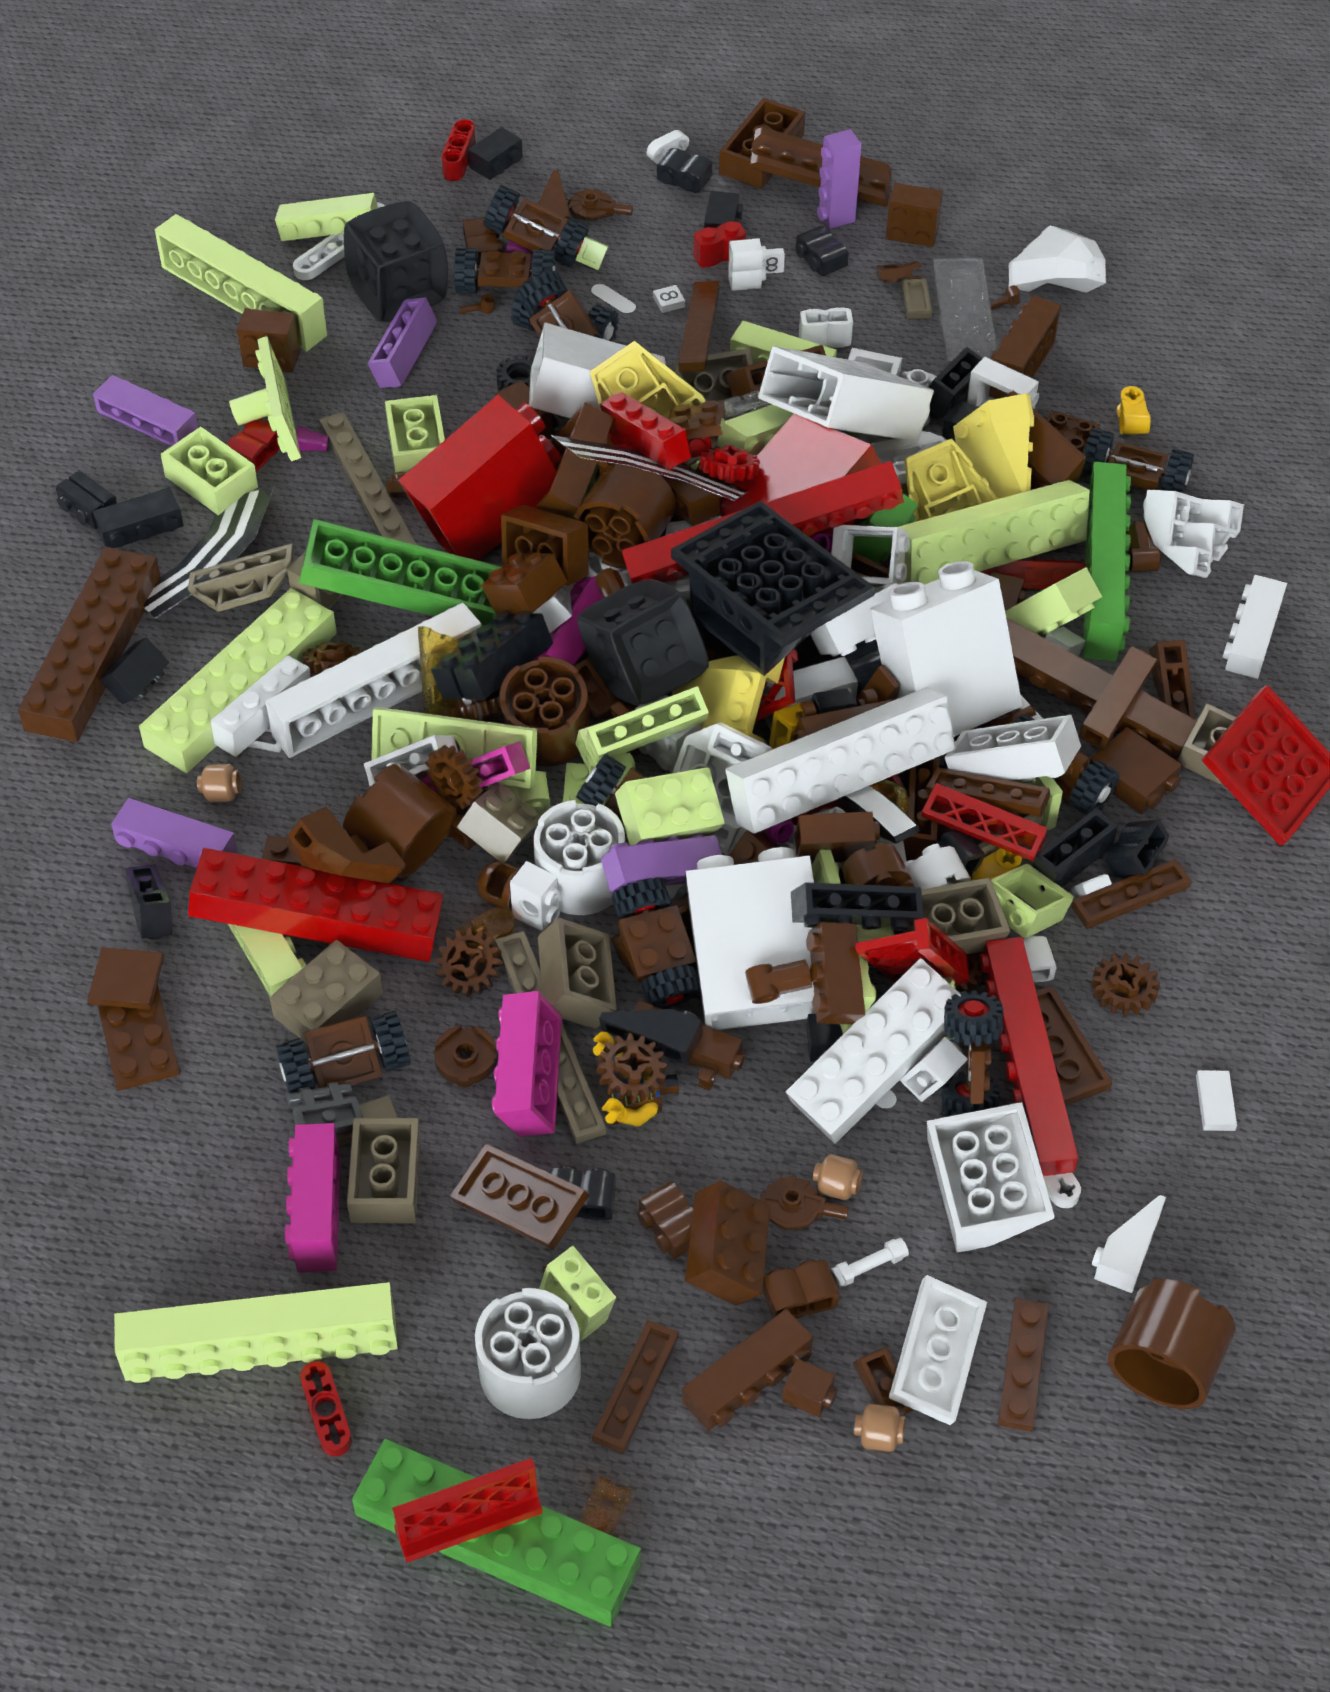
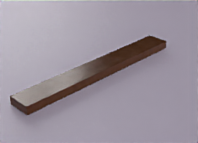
M719 281L694 282L678 362L679 372L706 370L720 290Z

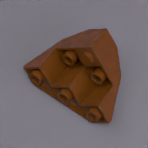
M327 807L300 818L287 835V847L303 867L340 876L391 883L406 866V863L389 842L369 851L357 834L350 837Z

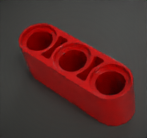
M458 120L453 125L442 152L443 177L446 180H460L466 172L469 164L468 149L476 144L475 124L471 120Z

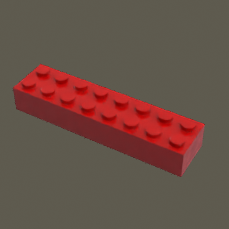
M203 847L189 892L188 916L331 944L337 939L347 947L430 962L444 894L391 883L340 876L307 867Z

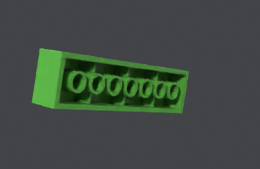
M1094 462L1089 484L1085 564L1102 598L1092 602L1095 608L1084 613L1083 639L1086 641L1083 646V659L1117 661L1118 652L1124 651L1125 635L1123 633H1128L1130 617L1126 616L1125 612L1129 610L1130 595H1126L1125 591L1129 590L1130 575H1126L1125 571L1129 570L1130 555L1126 554L1125 551H1129L1130 535L1126 534V531H1129L1131 516L1127 515L1126 511L1129 512L1131 495H1126V492L1130 490L1131 476H1126V464Z
M313 519L298 583L432 617L464 603L480 621L481 626H484L493 620V616L496 613L481 585L489 579L491 572L502 567Z
M384 1439L352 1498L355 1515L396 1533L393 1507L476 1477L388 1439ZM542 1506L543 1514L438 1551L609 1627H612L641 1564V1548Z

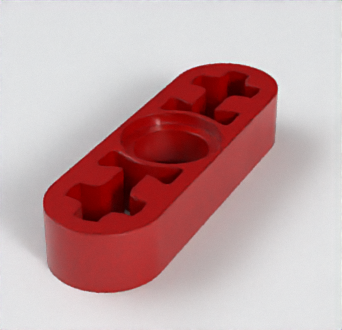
M320 1361L310 1362L301 1370L300 1380L321 1447L326 1454L341 1456L350 1449L352 1444V1437L330 1368ZM318 1373L321 1377L323 1391L317 1393L315 1383L312 1380V1374ZM329 1401L335 1404L334 1412L328 1416H321L316 1412L318 1405L322 1402ZM335 1424L341 1442L336 1445L331 1440L328 1427Z

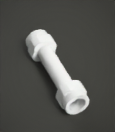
M902 1238L892 1239L886 1242L884 1249L849 1265L845 1261L836 1265L830 1271L837 1288L854 1283L855 1276L890 1260L893 1264L903 1260L904 1257L909 1255L908 1248Z

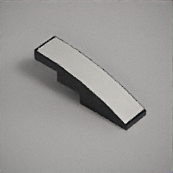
M870 785L837 799L838 807L846 813L873 811L874 822H879L880 837L895 844L919 833V827L898 806Z

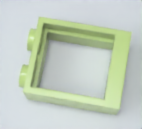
M1028 863L991 879L1008 926L1024 938H1028L1062 921L1074 898L1073 895ZM1041 885L1045 887V891L1041 890ZM1017 896H1019L1020 898H1022V899H1023L1024 901H1026L1028 904H1026L1025 902H1023V901H1022L1021 899H1019Z
M571 1246L546 1266L539 1287L541 1290L560 1297L571 1307L570 1311L578 1324L580 1341L584 1340L607 1321L616 1300V1296L574 1246Z

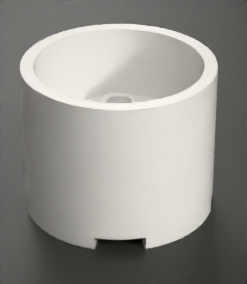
M575 800L567 801L553 806L538 820V826L534 833L535 865L557 876L558 890L560 891L558 898L560 912L571 915H588L600 912L613 904L611 897L613 893H610L601 858L611 851V846L625 842V832L618 816L602 804L598 803L597 806L590 804H576Z
M522 1288V1292L510 1294L500 1300L496 1298L485 1308L476 1326L475 1344L480 1383L487 1399L501 1412L521 1419L542 1418L564 1407L574 1396L581 1378L579 1328L574 1315L569 1310L568 1304L560 1297L548 1291L536 1288Z

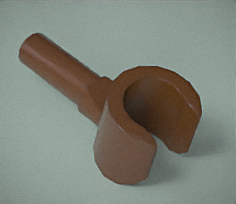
M1017 286L1008 287L1005 291L1006 296L988 304V308L992 310L1008 303L1011 306L1018 305L1020 303L1019 288Z
M484 294L481 297V303L460 307L461 314L480 310L485 314L492 313L495 308L494 296Z

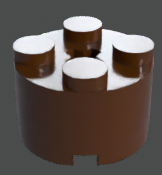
M888 843L874 844L876 849L867 852L865 848L856 851L845 861L842 867L844 874L842 877L845 884L914 887L912 878L896 847Z

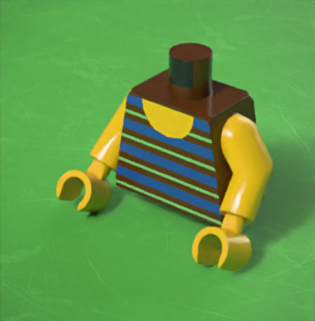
M600 1032L593 1038L595 1042H598L593 1047V1052L596 1056H599L600 1052H604L607 1042L614 1045L613 1037L607 1032ZM623 1052L617 1054L615 1057H622ZM677 1074L665 1075V1080L662 1085L659 1084L660 1088L656 1095L650 1092L647 1101L642 1100L640 1096H637L635 1103H631L629 1096H625L622 1101H619V1093L616 1091L608 1095L609 1099L601 1108L603 1111L609 1112L605 1117L606 1122L612 1125L624 1123L635 1127L642 1126L653 1118L656 1113L662 1111V1095L679 1093ZM648 1076L647 1080H641L640 1085L647 1082L651 1076Z

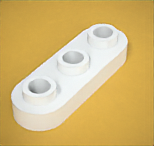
M344 233L330 235L298 257L293 262L295 277L301 280L313 279L344 257Z

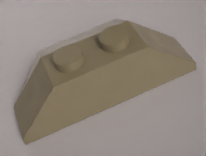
M291 543L190 572L188 591L217 612L269 598L279 592L288 574L287 570L293 564L294 546ZM228 568L224 573H220V570ZM209 574L211 580L195 584L196 577Z

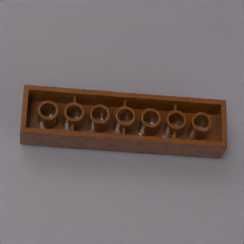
M104 547L18 709L24 731L74 742L79 741L106 688L99 679L123 655L145 611L143 606L161 577L156 557Z

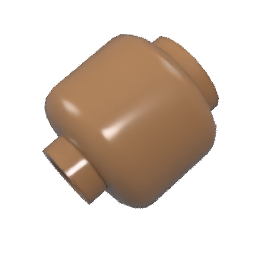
M231 764L207 765L202 771V776L197 777V790L199 793H203L205 799L211 803L233 801L237 794L242 791L241 773L239 770H235Z
M833 1154L827 1155L822 1163L817 1162L813 1172V1181L818 1182L819 1193L841 1200H848L853 1194L857 1195L863 1178V1170L859 1169L858 1163L855 1160Z
M868 1404L864 1409L863 1415L856 1414L854 1435L861 1436V1444L865 1449L893 1452L897 1444L903 1445L905 1416H900V1411L897 1407Z

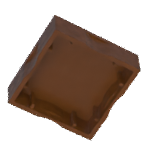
M585 402L555 436L604 443L614 417ZM553 437L550 442L558 450L562 460L554 466L557 473L550 491L544 495L534 508L570 518L582 503L597 460L580 458Z

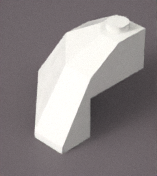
M1048 226L1042 231L1040 236L1034 239L1023 249L1022 253L1009 263V287L1017 286L1019 290L1030 292L1045 283H1051L1081 292H1089L1106 283L1105 258L1096 241L1069 230Z
M1147 490L1143 503V517L1153 544L1187 574L1207 578L1211 572L1210 564L1212 561H1219L1228 549L1225 543L1230 537L1236 538L1239 534L1244 504L1229 500L1200 499L1177 491Z

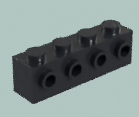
M805 882L790 892L792 923H804V927L814 928L820 922L862 925V929L865 930L879 929L881 926H891L893 931H903L909 929L910 925L915 923L914 920L924 918L921 887Z

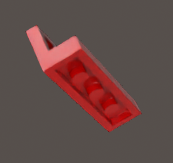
M1024 558L979 572L991 576L992 572L1024 579L1023 588L1046 589L1086 568V564L1083 561Z
M938 783L935 784L921 814L925 818L1030 861H1034L1037 852L1041 851L1048 829ZM932 807H933V808L938 809V810H940V811H943V812H945V813L940 814V813L935 812V811H933V810H931V809H932ZM962 820L970 822L972 825L962 823ZM989 831H992V832H994V833H997V834H999V835H1001V836H998V837H997V836H994V835L990 834ZM1017 842L1031 847V850L1019 846Z

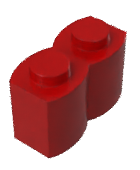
M727 222L717 228L701 229L694 233L693 257L700 267H711L722 261H729V242L746 240V232L740 222Z
M263 418L247 423L243 432L230 438L227 443L230 448L253 463L256 472L267 463L270 457H273L280 450L277 432H273L269 421Z

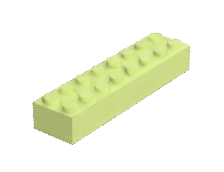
M177 214L155 229L162 268L243 314L245 308L295 314L299 347L306 352L327 336L323 298L317 293H313L298 282L292 281L282 273L271 269L263 262L257 261L244 251L236 249L226 241L217 238L207 230H203Z
M1066 480L899 526L898 528L907 531L910 541L909 549L905 552L904 561L907 567V574L902 584L921 582L925 585L939 579L938 570L941 567L954 562H970L973 564L974 570L979 572L1086 541L1090 490L1071 480Z
M290 588L139 725L144 747L187 774L216 747L211 720L287 655L303 663V652H307L308 648L316 649V645L331 640L337 634L334 612L295 589Z
M390 1282L114 1314L115 1353L125 1381L131 1380L135 1383H143L151 1378L163 1376L170 1379H178L185 1374L197 1372L204 1375H212L219 1372V1370L232 1368L238 1371H246L254 1366L266 1364L272 1367H281L292 1361L302 1360L303 1362L310 1363L320 1361L322 1358L335 1356L340 1359H349L361 1353L383 1355L390 1350L398 1349L395 1310Z

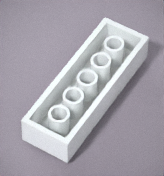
M920 958L865 1012V1016L856 1021L786 1091L789 1100L834 1144L837 1143L947 1033L944 1031V1008L948 998L952 999L954 994L961 996V994Z

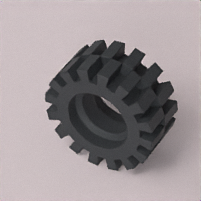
M516 355L514 360L508 357L506 358V363L501 361L500 367L497 366L496 372L498 391L521 381L513 379L515 377H526L522 381L529 387L530 370L534 358L531 357L527 360V356L523 355L522 359H518V355Z

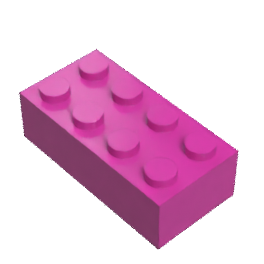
M539 991L503 995L502 1007L499 1009L500 1036L497 1037L496 1041L499 1056L498 1065L494 1069L496 1095L492 1098L493 1112L519 1137L555 1134L562 1016Z
M335 1123L295 1125V1137L289 1138V1157H292V1166H288L287 1170L288 1186H291V1195L286 1197L287 1215H290V1224L285 1225L286 1245H289V1260H295L297 1272L337 1271L341 1155Z

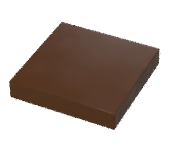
M102 947L88 995L89 1004L151 1010L164 961L163 952Z

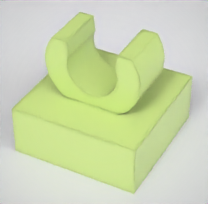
M586 236L576 261L599 270L609 246Z

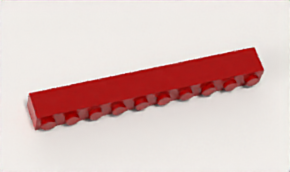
M888 461L765 502L764 504L805 535L812 536L817 531L829 527H839L844 522L856 518H866L871 513L883 509H893L898 504L904 503L902 488L892 461ZM741 511L621 550L632 584L648 579L664 583L676 581L682 576L688 575V571L671 559V549Z

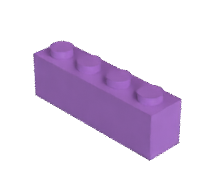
M849 129L824 136L823 147L821 148L822 167L819 171L821 187L818 189L820 203L819 207H817V215L819 220L824 221L829 229L853 223L856 219L861 142L853 131Z
M426 297L403 301L367 363L380 388H396L403 385L438 321Z
M114 375L107 379L93 393L97 412L170 446H173L198 428L196 413L191 409L184 408L169 399H164L147 389H142Z
M130 798L126 800L111 823L115 841L127 848L132 846L144 850L150 856L159 855L168 858L177 865L185 864L197 868L203 847L230 853H236L237 851L233 832Z
M699 833L679 840L678 836H673L654 843L653 839L644 840L628 846L627 842L618 843L610 847L611 851L601 858L610 893L619 891L621 887H627V884L637 883L638 880L645 881L647 878H663L666 886L687 883L686 871L697 870V862L709 856L722 855L716 835L704 837L703 833Z

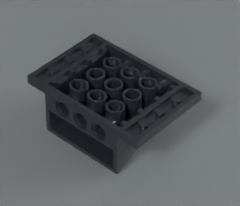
M762 501L671 549V559L689 572L690 607L694 619L763 676L769 673L818 627L874 596L873 585Z

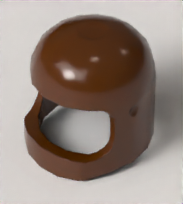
M493 861L487 864L480 872L477 880L478 894L484 901L512 912L510 881L521 868L501 861Z

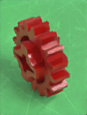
M725 445L723 448L715 447V450L707 449L706 452H702L699 469H702V473H709V477L719 478V480H724L725 483H735L736 480L744 481L745 478L752 480L753 476H758L760 459H757V455H750L749 451L740 450L733 445Z

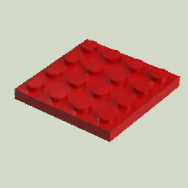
M1268 685L1260 688L1201 759L1279 845L1286 843L1330 788V752Z

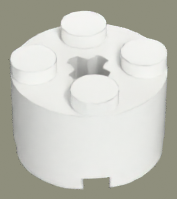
M938 843L932 844L922 851L923 856L904 863L912 878L914 887H921V889L971 881L955 848L951 846L940 848Z

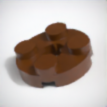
M462 1026L450 1028L436 1042L434 1053L436 1069L444 1079L456 1083L460 1087H469L473 1083L480 1082L492 1073L497 1064L495 1041L487 1031L480 1027L472 1026V1029H462ZM465 1050V1053L467 1051L473 1053L469 1059H460L459 1052Z

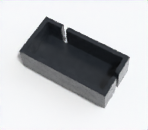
M503 611L495 614L493 620L487 625L476 629V633L472 637L461 641L458 644V648L451 653L443 655L440 658V662L433 666L431 671L442 699H462L464 697L465 700H485L502 686L505 677L517 665L520 667L533 661L553 644L543 614H530L529 611H523L518 614H509L508 611Z

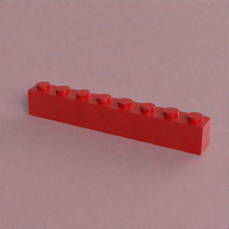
M1023 938L986 941L984 953L979 955L981 971L987 974L986 993H988V998L994 995L997 997V1001L1002 1002L1003 1029L1002 1034H999V1047L1001 1053H1006L1008 1060L1005 1063V1071L1008 1081H1013L1015 1089L1012 1090L1013 1104L1021 1102L1023 1104L1043 1176L1074 1173L1078 1154Z

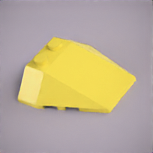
M636 341L590 371L599 405L609 399L611 395L623 392L669 419L670 410L678 405L688 404L696 406L706 402L701 393Z
M1025 393L989 400L953 426L956 444L974 464L972 467L980 477L985 478L989 482L990 489L998 498L1030 491L1032 468L1028 467V452L1033 451V443L1029 442L1030 427L1034 426L1030 394Z
M952 438L904 459L908 497L919 504L913 513L916 516L914 522L1001 499L990 489L989 482L985 478H981L972 467L974 464Z
M739 655L708 661L709 667L702 674L672 692V696L698 686L709 712L707 721L701 723V730L721 722L763 742L762 738L752 733L765 682H779L785 658L765 676Z

